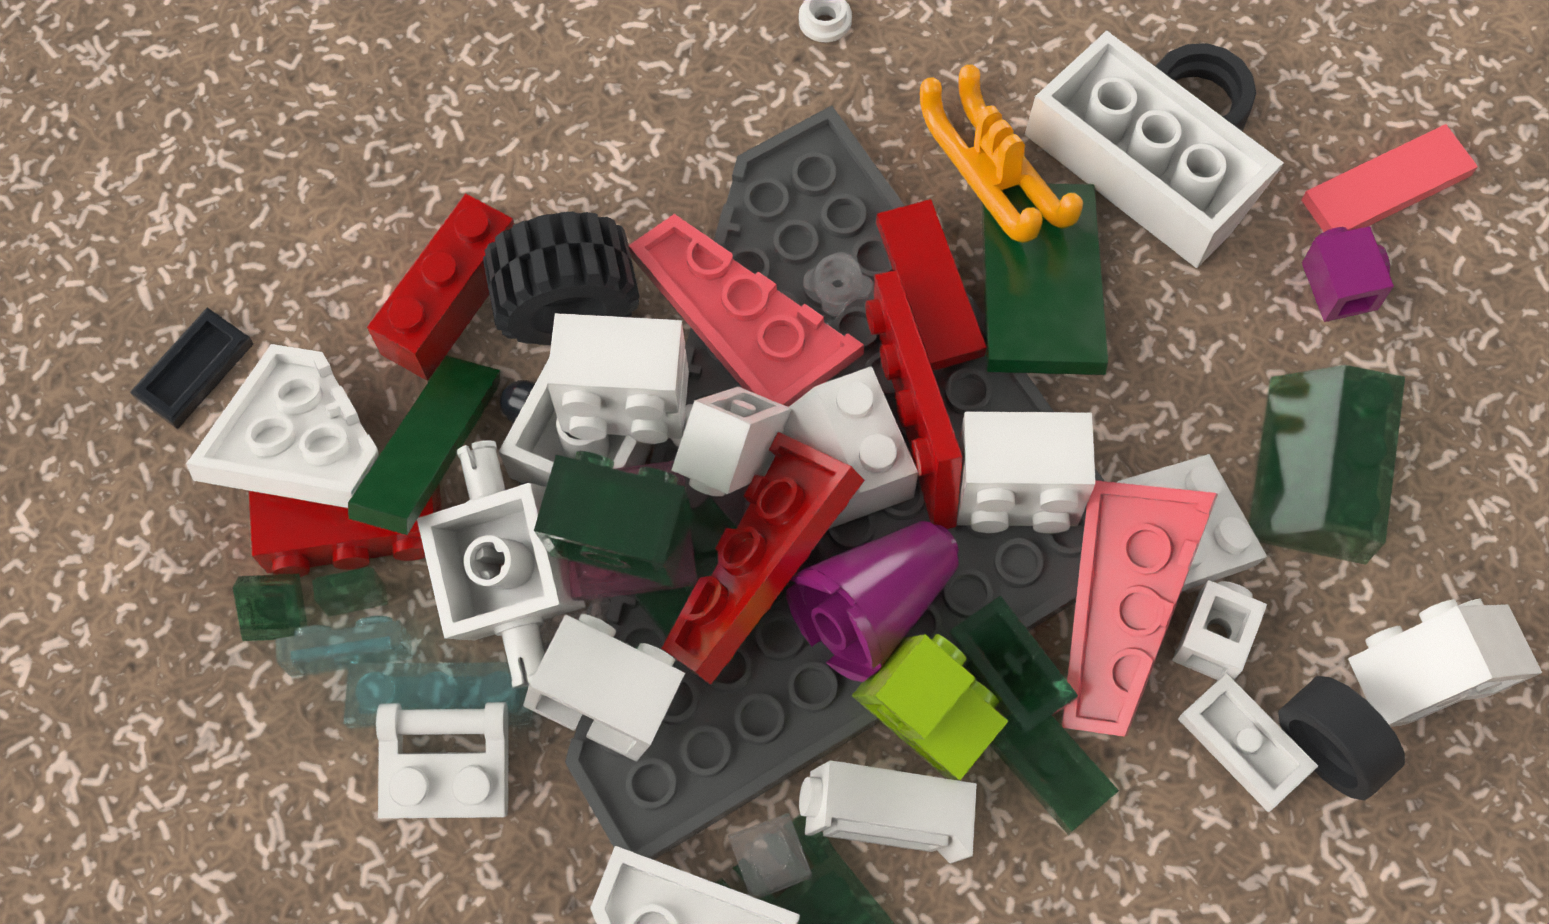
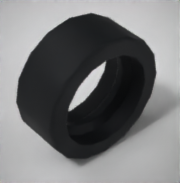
M1208 43L1186 44L1168 52L1160 60L1156 68L1174 81L1181 78L1200 77L1213 81L1223 88L1231 99L1232 105L1230 112L1222 117L1243 131L1252 110L1256 88L1253 74L1241 58L1226 48Z
M1316 676L1278 711L1279 724L1282 730L1318 765L1314 771L1330 786L1350 798L1367 800L1405 765L1403 747L1385 718L1365 698L1349 686L1331 677Z

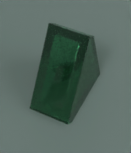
M1001 595L950 630V636L956 647L966 656L967 660L965 663L971 674L976 678L975 680L984 685L998 698L999 704L995 708L1025 735L1078 698L1077 693Z

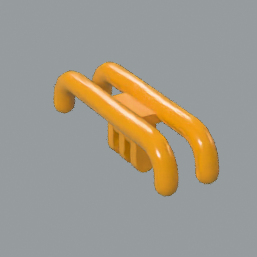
M972 64L965 65L961 68L958 78L961 104L966 116L976 129L974 147L971 148L967 146L946 116L942 103V86L940 81L934 77L923 80L920 86V105L927 128L1003 231L1012 240L1027 243L1036 238L1042 226V216L1051 225L1062 229L1077 223L1083 208L1082 198L1075 193H1067L1062 197L1061 201L1057 198L1024 156L1025 143L1018 135L1014 134L1010 124L1006 120H1002V114L995 106L985 105L980 88L981 74L976 66ZM1019 185L1036 208H1026L1019 214L1002 190Z

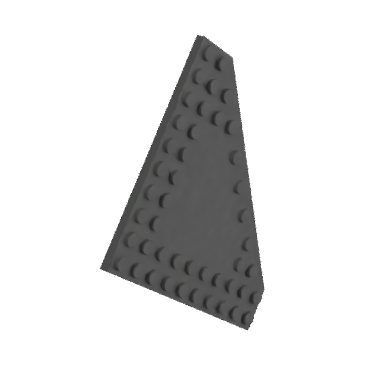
M831 105L737 156L732 174L731 188L727 202L723 205L713 241L731 252L733 260L754 274L760 272L776 283L777 290L800 306L805 303L824 316V322L844 336L848 333L864 344V355L828 381L872 366L913 459L905 427L901 425L899 420L896 394L892 380H887L883 371L880 356V346L882 345L880 335L871 334L865 309L866 300L874 299V275L893 271L876 225L877 213L905 205ZM966 291L986 344L985 315ZM690 328L685 345L689 370L686 405L693 404L694 400L735 387H741L693 329ZM986 353L984 357L933 371L957 442H959L965 412H1054L1027 373L987 372ZM668 438L663 443L655 444L650 461L651 469L644 493L640 496L629 535L628 550L622 571L618 574L606 616L607 624L616 630L614 638L636 649L640 643L649 644L659 649L662 648L698 579L713 574L718 564V551L715 548L725 529H737L750 504L743 497L750 484L724 496H711L692 488L689 485L690 478L672 471L679 447L673 443L671 438ZM1095 468V480L1104 481ZM918 476L914 498L828 529L811 551L807 560L801 564L794 575L802 569L919 521L930 522ZM1086 508L1078 526H1070L1069 530L1061 533H1040L1035 531L1033 526H1009L1006 530L996 533L977 532L971 528V525H957L954 528L947 529L958 544L959 567L906 637L926 634L930 639H933L936 634L943 636L966 656L967 660L962 667L968 669L1076 603ZM789 580L774 600L770 609L762 616L737 649L731 661L722 669L711 685L675 660L672 667L685 674L651 745L637 762L587 738L586 735L594 719L582 714L575 736L571 739L565 763L613 847L617 846L655 860L881 722L852 697V694L862 682L846 678L826 663L834 655L822 641L812 647L804 638L792 617L786 598V590L794 585L795 582Z

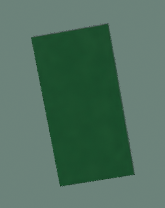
M1046 183L1060 201L1067 193L1079 195L1083 201L1082 212L1077 223L1064 229L1051 225L1042 216L1043 220L1039 234L1027 243L1012 240L981 201L987 372L1106 375L1108 350L1094 184ZM1019 185L1002 190L1019 214L1026 208H1036Z

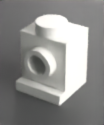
M1208 580L1197 596L1172 661L1216 680H1219L1226 673L1235 680L1243 671L1267 604L1254 599L1253 594L1241 585L1227 581L1215 583ZM1210 624L1221 625L1227 632V638L1208 631L1207 626Z

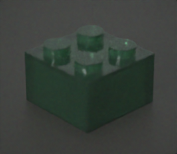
M577 451L575 459L556 454L533 530L550 556L673 587L693 516L686 487L677 485L678 478L663 470L641 467L637 475L613 469L614 461L599 454Z

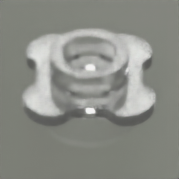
M836 252L823 258L818 263L816 269H809L805 273L803 279L805 289L816 293L822 301V310L830 316L843 314L848 304L856 299H866L872 292L871 279L867 276H862L859 264L846 252ZM835 280H840L843 282V286L836 288L832 283Z

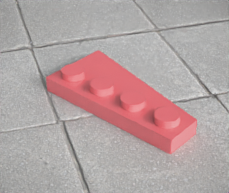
M673 214L628 245L631 258L743 389L789 407L813 387L827 382L864 355L863 343L848 333L844 336L824 322V316L805 303L800 306L777 290L776 283L760 272L754 274L733 260L731 252L676 214Z

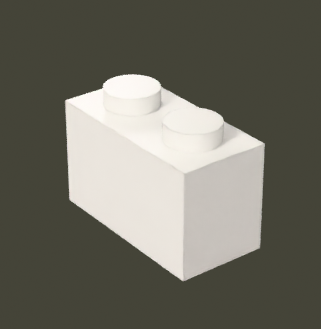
M735 387L694 400L672 471L690 478L689 485L692 488L711 496H724L750 484L754 475H766L775 458V455L768 449L778 432L784 433L792 408L741 387Z

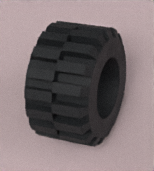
M574 211L537 216L536 218L517 223L509 230L502 231L495 237V241L489 243L485 249L486 255L483 257L495 326L497 330L502 331V335L509 339H517V342L526 344L551 345L555 313L631 317L632 311L638 308L640 295L627 236L623 227L616 225L615 220L609 217H598L596 213H575Z

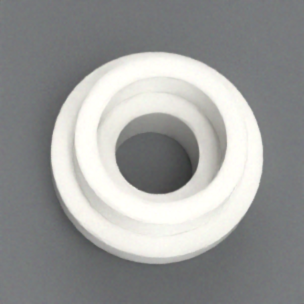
M805 0L799 9V26L802 32L814 41H836L842 38L851 27L852 11L845 0ZM821 15H829L834 19L822 21L817 18Z

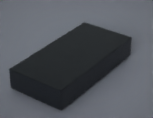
M207 307L130 393L136 400L178 429L254 343L248 335Z

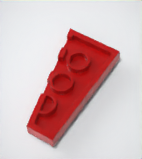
M898 271L875 274L874 299L866 300L865 303L868 326L872 335H880L882 343L880 346V356L886 379L892 380L899 420L901 425L905 427L930 523L941 525L946 529L954 528L957 526L963 456Z
M780 432L776 434L768 449L775 455V458L766 475H754L743 496L750 504L737 529L726 528L715 548L718 551V564L713 574L698 579L661 648L677 662L710 685L722 669L731 661L737 649L762 616L770 609L774 600L801 564L807 560L811 551L838 515L847 507L850 499L865 481L852 466Z

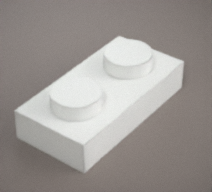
M1227 673L1178 718L1267 812L1275 808L1318 767Z

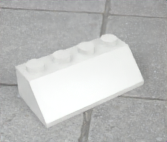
M1107 30L1035 96L1025 131V136L1087 184H1094L1096 191L1195 268H1198L1231 235L1284 164V162Z

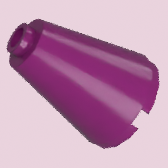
M919 521L802 569L790 579L795 584L786 590V598L792 617L804 638L812 647L822 641L834 655L826 661L830 667L850 680L864 682L882 668L959 567L958 544L945 527L934 525L927 521Z

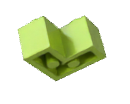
M926 634L906 637L882 668L862 682L852 694V697L945 778L960 781L1007 724L1008 720L994 709L999 704L998 698L962 667L967 658L954 644L939 634H936L933 639H930Z

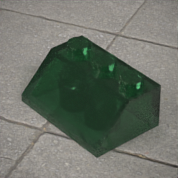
M1340 365L1270 378L1248 522L1260 543L1364 565L1386 543L1405 384L1404 376L1349 365Z

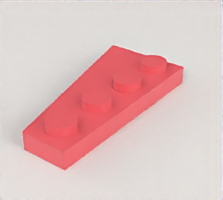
M1095 480V486L1086 507L1062 728L1123 737L1128 735L1218 496L1217 493Z

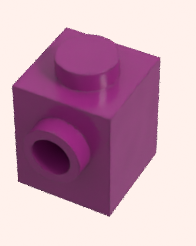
M1370 226L1349 231L1346 227H1336L1321 233L1314 239L1302 261V266L1324 322L1379 310L1394 287L1389 275L1390 260L1382 245H1377Z

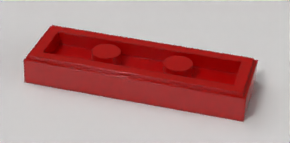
M929 199L877 213L876 225L893 271H898L932 371L984 357L987 347L932 200Z

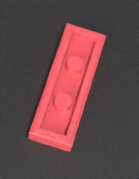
M1447 124L1307 190L1301 201L1323 232L1336 227H1346L1349 231L1370 226L1471 177L1478 166Z

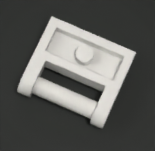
M487 702L485 709L402 710L399 703H386L378 706L376 716V732L379 740L378 819L505 817L508 815V706L506 702ZM484 734L486 752L403 753V735Z

